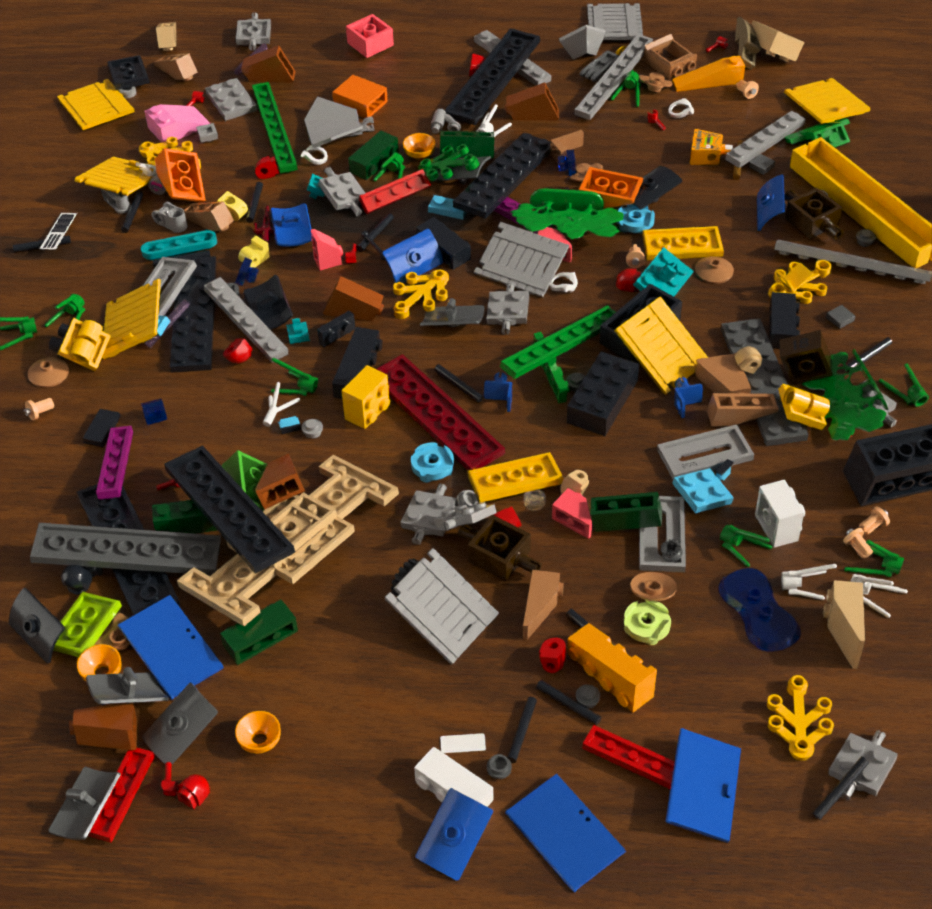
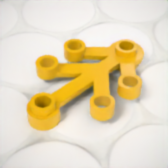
M168 137L167 142L157 144L151 142L142 143L139 146V152L143 157L147 158L148 164L156 166L154 160L156 156L154 155H158L162 149L169 147L174 150L191 152L193 150L192 142L185 141L182 143V146L177 147V138ZM198 158L199 167H200V169H201V162H200V159Z
M826 260L816 262L815 270L811 271L813 275L798 288L799 290H808L803 292H792L774 272L775 283L769 288V297L771 298L772 292L796 294V299H800L801 303L809 304L813 296L809 291H815V294L818 296L826 295L827 286L825 284L807 282L816 277L824 278L829 275L831 263ZM791 262L788 271L790 272L798 262ZM778 269L784 276H786V272L784 270Z
M435 270L430 275L418 276L415 272L407 273L406 282L410 286L397 282L393 285V292L396 295L404 293L414 294L405 301H398L394 305V316L398 319L407 318L410 314L409 308L423 296V309L427 312L433 311L435 309V301L432 299L431 289L437 287L436 299L445 301L448 298V293L444 286L449 280V274L444 270ZM418 282H427L426 284L414 285Z
M795 675L789 679L787 685L788 693L793 696L794 714L782 704L783 701L779 695H770L767 700V707L778 715H773L769 718L768 728L789 743V751L793 758L804 761L813 755L814 744L825 735H830L833 731V721L829 718H822L819 721L818 728L806 737V728L823 714H828L831 711L832 701L827 697L819 698L816 707L805 715L804 695L806 694L808 683L804 677ZM771 701H776L778 704H772ZM820 704H826L828 707H822ZM783 719L795 728L796 736L783 726ZM772 722H777L779 725H773ZM822 725H827L829 728L826 729Z

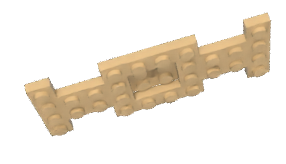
M332 455L319 466V472L330 479L313 493L307 495L303 492L300 496L295 495L263 511L292 543L296 551L294 554L256 574L237 554L211 576L193 567L177 580L178 586L242 626H245L260 613L259 605L248 598L276 575L294 584L355 532L354 525L343 520L344 517L367 498L383 506L387 505L399 494L398 487ZM227 542L228 548L234 550L232 546Z

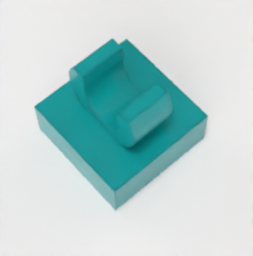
M313 173L306 189L311 192L309 197L314 199L318 195L324 197L325 194L318 185L319 179H322V177Z
M300 318L292 319V324L286 325L290 344L310 341L306 322L300 323Z

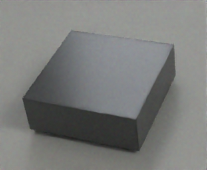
M760 154L750 161L749 167L764 175L775 166V161Z
M843 305L827 312L826 318L839 329L855 321V315Z

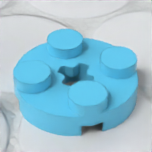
M629 204L623 209L621 207L618 212L623 213V220L617 222L622 232L642 234V230H649L654 225L655 213L653 210L651 212L648 206L640 210L636 205Z
M425 443L418 446L413 456H411L412 471L423 482L439 480L451 475L453 472L454 456L452 451L445 445L443 448L437 446V443ZM432 459L433 461H437V462H436V463H429V460Z

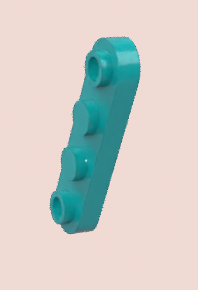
M205 230L146 242L141 246L143 258L155 260L162 257L210 249L217 244V237L215 232Z

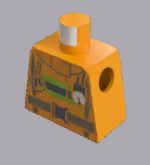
M695 129L690 165H718L720 163V156H726V153L732 150L733 145L722 144V134Z

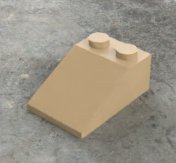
M754 20L752 21L759 44L767 50L766 54L773 57L778 54L781 60L789 62L790 59L796 62L804 45L803 41Z
M834 580L832 590H827V604L824 603L823 617L827 618V627L852 668L857 669L865 643L863 583Z

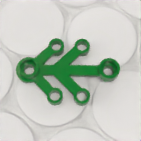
M466 144L459 145L456 153H454L452 146L449 145L442 149L443 153L434 159L427 158L422 160L418 170L423 169L429 181H433L439 176L436 168H439L443 179L446 180L453 176L450 167L465 166L467 171H472L480 163L473 154L466 155L469 152ZM466 155L463 159H457L460 156Z

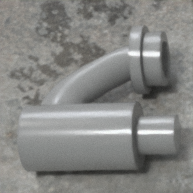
M443 109L435 110L431 122V129L434 134L442 130L444 121L448 122V131H460L461 125L449 114H446Z

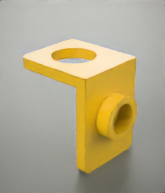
M798 263L786 276L779 270L775 271L781 282L792 292H795L813 275L802 263Z

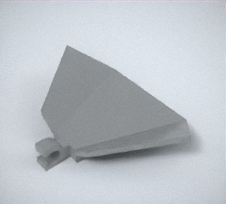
M318 96L304 119L309 140L314 148L343 137L361 135L363 131H375L373 124L367 126V123H374L372 116L366 117L363 122H359L357 109Z

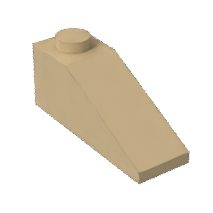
M176 22L159 23L156 27L158 47L163 48V51L173 50V47H176Z

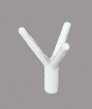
M279 382L276 383L273 397L271 395L268 397L269 410L263 421V424L267 427L271 426L277 412L300 401V398H296L276 407L280 388Z

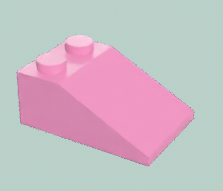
M160 104L145 110L147 126L161 143L167 142L168 137H176L179 140L196 133L197 126L210 124L194 106Z

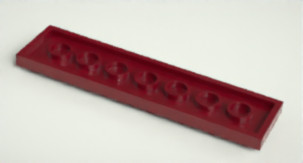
M403 354L376 369L388 376L389 396L443 448L444 445L452 451L454 458L468 471L485 467L505 454V447Z

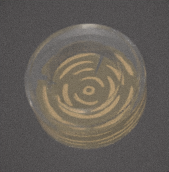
M538 489L525 492L524 506L527 509L536 511L545 506L546 496L543 491Z

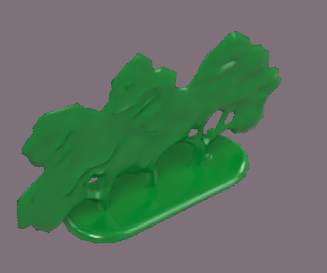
M538 189L530 196V204L522 203L518 206L517 210L511 211L512 216L516 217V222L531 232L543 230L553 224L557 226L558 231L566 233V236L570 239L582 237L585 231H590L597 236L612 237L619 232L612 223L623 220L622 212H618L612 207L603 209V198L592 191Z
M855 349L852 350V354L857 363L856 367L846 365L848 360L846 352H838L831 355L833 376L802 383V385L809 389L825 391V394L821 397L829 400L830 407L824 418H832L828 430L833 440H848L854 434L856 428L871 432L882 427V421L887 413L884 410L873 407L875 400L878 399L882 407L888 410L881 391ZM845 369V371L849 370V372L845 374H838L837 370ZM861 371L866 381L859 385H853L850 382L852 374ZM869 385L875 396L864 398L862 396L863 387ZM868 403L869 406L866 407V408H863V405H865V404Z

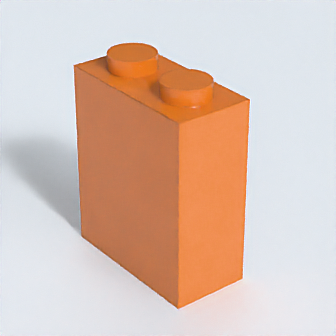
M351 75L332 92L333 102L357 109L358 116L362 118L371 117L387 103V87L355 75Z

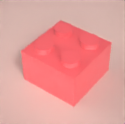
M374 14L346 26L347 43L366 58L394 46L393 28Z

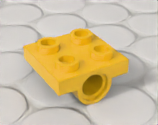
M73 318L57 354L92 371H96L111 335L103 332L102 326L95 321L85 320L82 322Z
M782 384L778 388L787 419L820 430L827 425L824 418L830 407V402L827 398L786 384Z

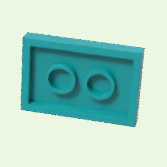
M663 247L633 286L642 291L649 284H652L666 293L675 296L694 271Z

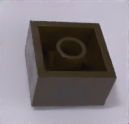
M821 330L780 339V358L792 385L833 376L832 357Z

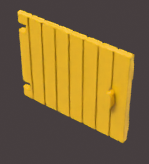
M833 78L827 79V82L821 80L793 88V91L791 89L784 90L787 96L821 124L870 111L868 105Z
M109 79L103 80L101 84L96 82L67 92L68 95L57 96L60 103L82 130L135 112L134 108L115 89V86Z
M113 156L77 176L75 182L81 183L84 181L85 185L114 193L122 192V195L128 196L145 184H148L153 176L144 174L140 167L135 166L138 161L125 160Z
M160 279L154 280L151 286L148 283L117 298L116 303L110 301L106 304L104 332L111 335L102 356L104 360L141 342L150 340L157 335Z
M661 297L614 330L665 395L671 391L667 386L668 383L673 388H676L675 381L678 378H681L683 382L682 377L687 379L695 373L697 359L708 358Z

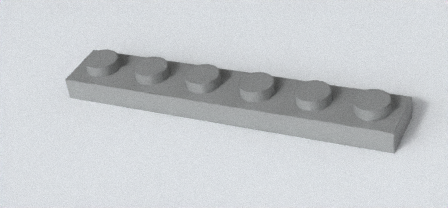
M488 30L474 36V42L489 53L492 52L501 40ZM528 58L517 71V73L535 86L551 81V75Z
M793 111L787 113L726 153L725 160L738 168L742 167L784 139L787 135L802 127L806 119Z
M221 277L204 285V291L271 363H273L272 358L280 359L288 355V348Z

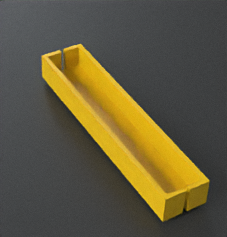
M822 137L809 142L808 146L804 144L793 149L790 168L815 188L826 191L828 196L838 203L845 213L865 229L871 230L878 240L911 267L919 268L927 264L929 260L932 261V224Z

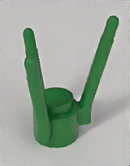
M633 70L628 72L619 88L611 97V100L615 99L623 87L628 89L636 88V107H639L641 86L638 82L639 75Z
M394 152L381 165L382 169L374 177L373 181H377L387 169L392 172L399 170L398 179L402 178L403 170L405 169L403 157Z
M71 294L67 299L55 306L56 309L63 308L44 326L48 327L64 312L69 314L77 313L75 319L80 320L81 315L85 312L83 298L78 294Z
M0 317V322H18V324L1 326L0 330L19 328L21 334L25 333V335L0 346V350L25 339L33 338L32 334L37 333L34 317Z
M272 358L273 362L288 369V374L299 378L297 386L300 387V390L279 389V393L307 396L308 392L313 394L316 391L318 378L304 373L276 358Z
M907 363L904 364V367L914 384L908 389V396L883 379H879L881 384L905 400L908 405L913 403L916 407L924 405L929 399V395L919 384Z
M729 524L723 528L720 534V540L724 542L722 547L729 550L746 567H749L750 563L732 546H739L744 539L761 547L772 549V545L765 543L770 541L769 538L738 529Z
M867 540L866 544L871 546L873 554L884 558L881 567H884L885 570L856 567L844 568V571L885 575L891 578L893 573L899 574L904 558Z

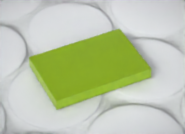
M82 592L60 621L65 626V630L57 640L53 651L80 657L86 649L94 646L122 607L120 601Z

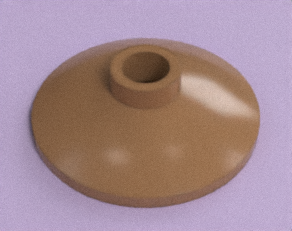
M705 257L695 265L696 276L710 284L725 283L732 278L734 272L732 264L721 257Z
M43 358L30 366L28 379L37 387H53L62 383L67 378L69 368L67 363L60 358Z
M645 572L636 575L631 580L630 588L636 596L642 599L662 601L675 595L677 584L668 575L658 572Z

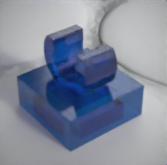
M574 149L566 150L567 157H558V162L564 163L558 164L559 171L568 169L569 176L576 173Z
M245 257L235 283L243 286L245 279L250 283L255 282L259 270L255 267H250L251 259Z
M162 398L141 403L147 425L168 420Z

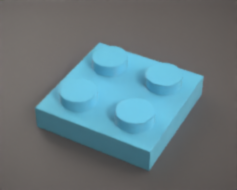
M710 468L674 477L672 483L695 513L732 504L734 499Z

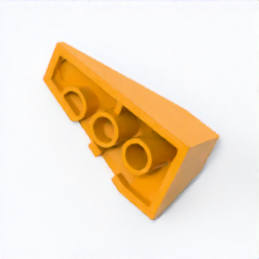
M740 56L722 58L673 78L672 83L676 92L736 84L744 79L745 64Z

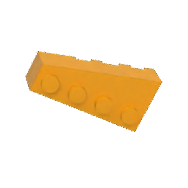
M590 623L568 638L567 653L569 657L581 664L589 676L595 677L605 691H610L617 698L621 706L627 707L633 713L654 697L656 668L651 665L648 668L642 665L643 661L637 655L629 656L626 653L625 647L619 643L613 645L609 636Z

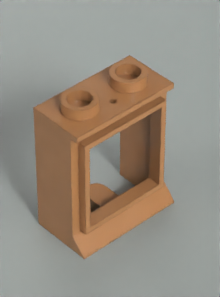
M672 34L645 45L644 62L658 73L664 75L669 81L696 69L697 54L691 53L676 42ZM667 46V51L678 59L669 62L661 56L663 48Z

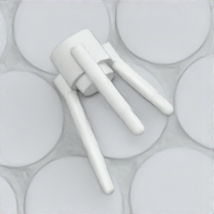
M497 104L494 105L490 113H486L476 132H493L494 127L489 121L498 107ZM508 123L495 131L494 136L506 130L512 123Z
M830 564L797 571L781 572L782 590H788L789 595H800L824 600L825 597L823 595L797 590V587H802V577L825 574L826 570L834 569L837 565Z
M854 574L850 581L863 583V594L866 595L869 594L871 587L903 594L908 592L906 589L892 586L894 584L893 581ZM863 596V601L866 605L885 617L890 618L891 615Z

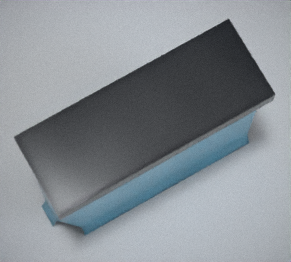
M296 416L281 419L278 422L281 434L301 430V425Z
M727 459L716 470V476L719 480L724 481L730 475L731 466L734 462Z

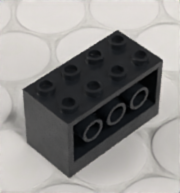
M932 424L856 440L843 473L860 506L932 490Z

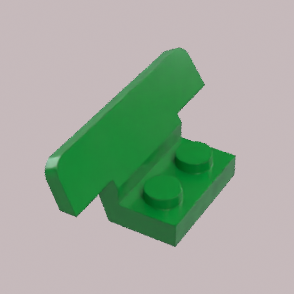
M842 118L830 123L818 124L787 135L785 140L787 143L794 144L805 139L813 141L822 137L834 148L850 142L844 125L850 124L848 118Z

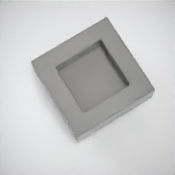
M214 123L196 127L201 143L218 139Z

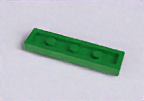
M542 332L533 334V344L544 339ZM555 357L541 366L558 403L567 402V393L570 392L567 380L564 381L562 369L560 366H557Z

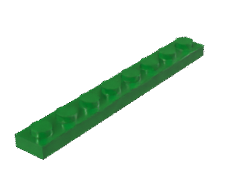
M269 82L252 85L279 172L288 173L298 170Z
M607 305L502 360L500 368L513 379H516L600 334V325L615 314L616 311Z

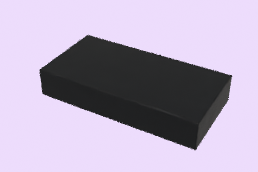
M100 408L84 434L83 442L103 447L108 440L110 428H115L121 418L120 413Z

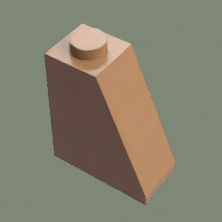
M736 353L696 360V377L714 393H751V386L745 372L741 370L735 360L734 355Z

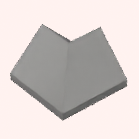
M584 25L559 38V41L573 60L586 53L597 55L605 36V30Z

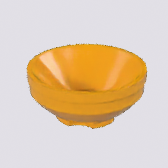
M425 133L409 135L403 141L404 152L416 160H424V158L429 157L435 151V139Z
M99 644L89 647L80 655L77 661L79 675L84 681H86L87 675H96V670L101 667L109 669L106 674H118L121 670L120 654L110 645Z
M266 711L248 713L239 720L235 729V736L241 748L256 754L272 749L278 743L281 735L278 719ZM263 734L267 737L264 743L256 744L253 742V738L256 735Z

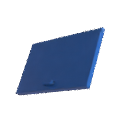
M171 595L117 625L170 700L177 697L190 682L195 686L224 668Z
M680 728L665 822L728 843L731 834L741 748Z
M555 774L505 811L510 820L573 892H576L626 852L623 846L558 774Z

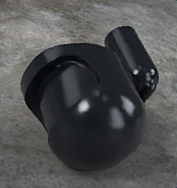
M68 565L62 571L61 582L71 593L81 595L82 592H86L90 587L92 577L103 574V568Z

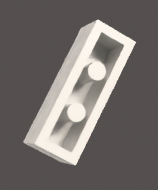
M435 747L414 767L416 783L422 789H428L433 792L441 802H443L450 788L487 807L493 801V787Z

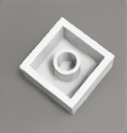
M785 480L762 485L759 488L755 516L770 539L772 546L775 548L797 542L800 531H802L805 509L795 498L794 490L791 487L789 488Z

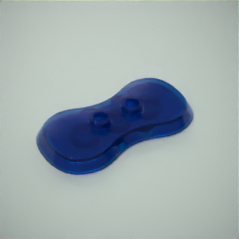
M744 568L728 574L720 581L719 593L722 599L741 615L747 637L757 648L764 651H779L792 646L799 640L801 629L798 622L790 613L778 605L774 598L771 582L761 571L754 568Z

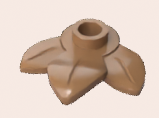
M652 72L649 76L639 75V80L648 85L647 89L650 91L660 92L661 88L672 86V81L665 80L664 75L661 73Z
M587 163L578 164L575 166L577 173L570 176L569 179L582 182L589 167L603 169V166L599 163L592 165Z
M118 613L113 623H109L94 645H110L117 651L128 648L131 644L117 626L119 623L127 620V616Z

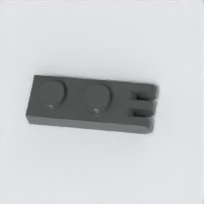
M607 50L582 69L580 76L596 82L606 73L619 55Z

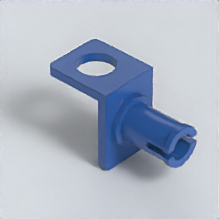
M500 372L494 375V381L486 380L484 382V398L507 400V412H510L512 382H506L507 375L505 373H502L501 378H499Z
M682 377L683 382L681 378L675 381L674 405L681 418H684L685 405L702 402L703 386L702 384L689 385L687 379Z

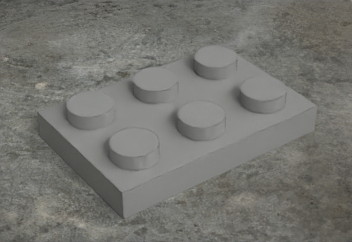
M237 78L205 88L207 96L225 121L257 111L256 103Z

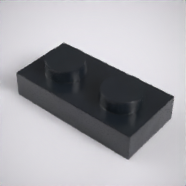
M347 311L318 328L319 344L325 347L355 329L354 314L351 311Z

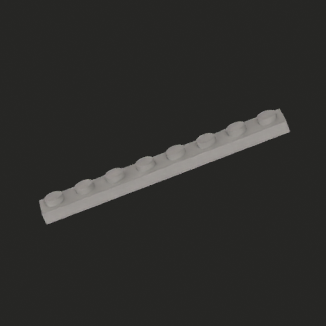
M637 34L575 108V115L591 120L625 79L627 73L643 57L645 45L653 42V39Z
M777 240L774 249L779 250V254L782 255L798 254L797 257L801 259L813 257L817 258V261L836 262V265L840 267L856 266L855 269L859 271L875 270V274L878 275L894 274V278L906 280V277L913 278L914 282L925 284L926 281L930 282L932 271Z

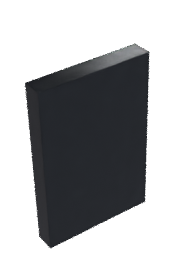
M140 55L107 62L116 90L149 84V78Z

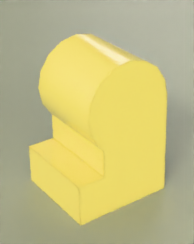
M228 191L217 201L225 202L234 221H238L248 212L245 202Z
M255 236L251 239V244L243 247L239 252V261L251 268L260 265L270 258L268 242Z

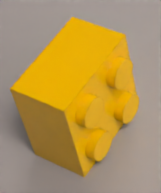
M367 365L342 389L345 420L366 429L371 423L375 422L377 416L383 410L388 408L390 399L387 374Z

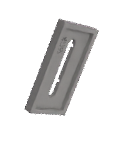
M162 257L144 283V285L149 283L151 286L154 280L160 279L161 290L168 276L175 273L160 295L158 316L166 314L197 267L194 260Z
M737 424L658 444L657 451L673 480L674 477L709 468L712 471L717 470L727 459L734 462L733 465L754 459V453ZM725 446L731 448L726 451L710 454L707 456L687 461L679 460L681 456L686 457L713 450V448L717 449Z
M659 496L662 513L666 515V540H678L681 544L683 555L675 562L666 561L663 556L658 554L657 527L639 528V570L685 572L684 498Z

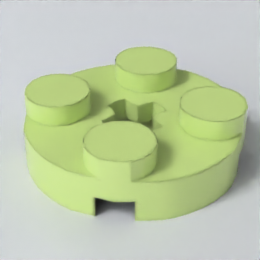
M645 600V602L638 603V601L633 602L627 607L624 614V631L637 641L647 645H655L659 640L666 637L670 631L671 618L668 614L669 611L658 601ZM642 619H651V624H646L642 621Z

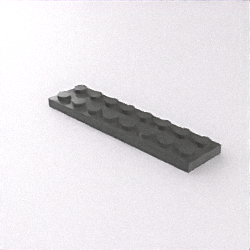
M761 319L721 323V332L730 354L737 353L741 348L750 346L756 348L762 357L761 366L754 374L744 372L751 386L750 394H774L779 409L776 413L756 419L765 445L771 446L807 441L808 432L805 425L796 421L793 422L786 417L778 388L782 384H788Z
M39 523L30 560L31 563L187 573L194 567L206 575H212L217 571L221 536Z

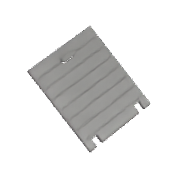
M629 3L598 4L597 6L587 4L589 26L605 30L603 40H633L637 34L643 35L640 3H634L631 6Z
M500 222L498 228L502 232L494 233L479 261V264L484 266L482 269L476 267L474 274L504 285L510 283V287L511 283H514L515 288L521 291H529L530 294L543 298L569 245Z
M432 548L427 553L432 561L429 562L426 558H422L394 587V590L399 595L395 597L389 592L384 599L452 665L499 612Z

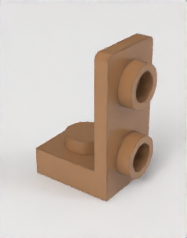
M579 130L551 140L550 155L560 166L567 164L569 150L583 146L584 132Z

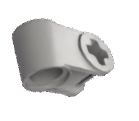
M101 189L104 200L117 213L124 214L129 211L131 203L128 201V196L122 195V192L114 193Z
M165 202L163 207L152 212V217L158 225L164 226L173 232L180 233L188 227L184 210L170 202Z

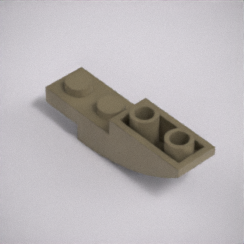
M739 16L737 18L735 42L739 45L738 56L743 60L745 67L751 70L755 67L756 54L761 50V46L752 24Z

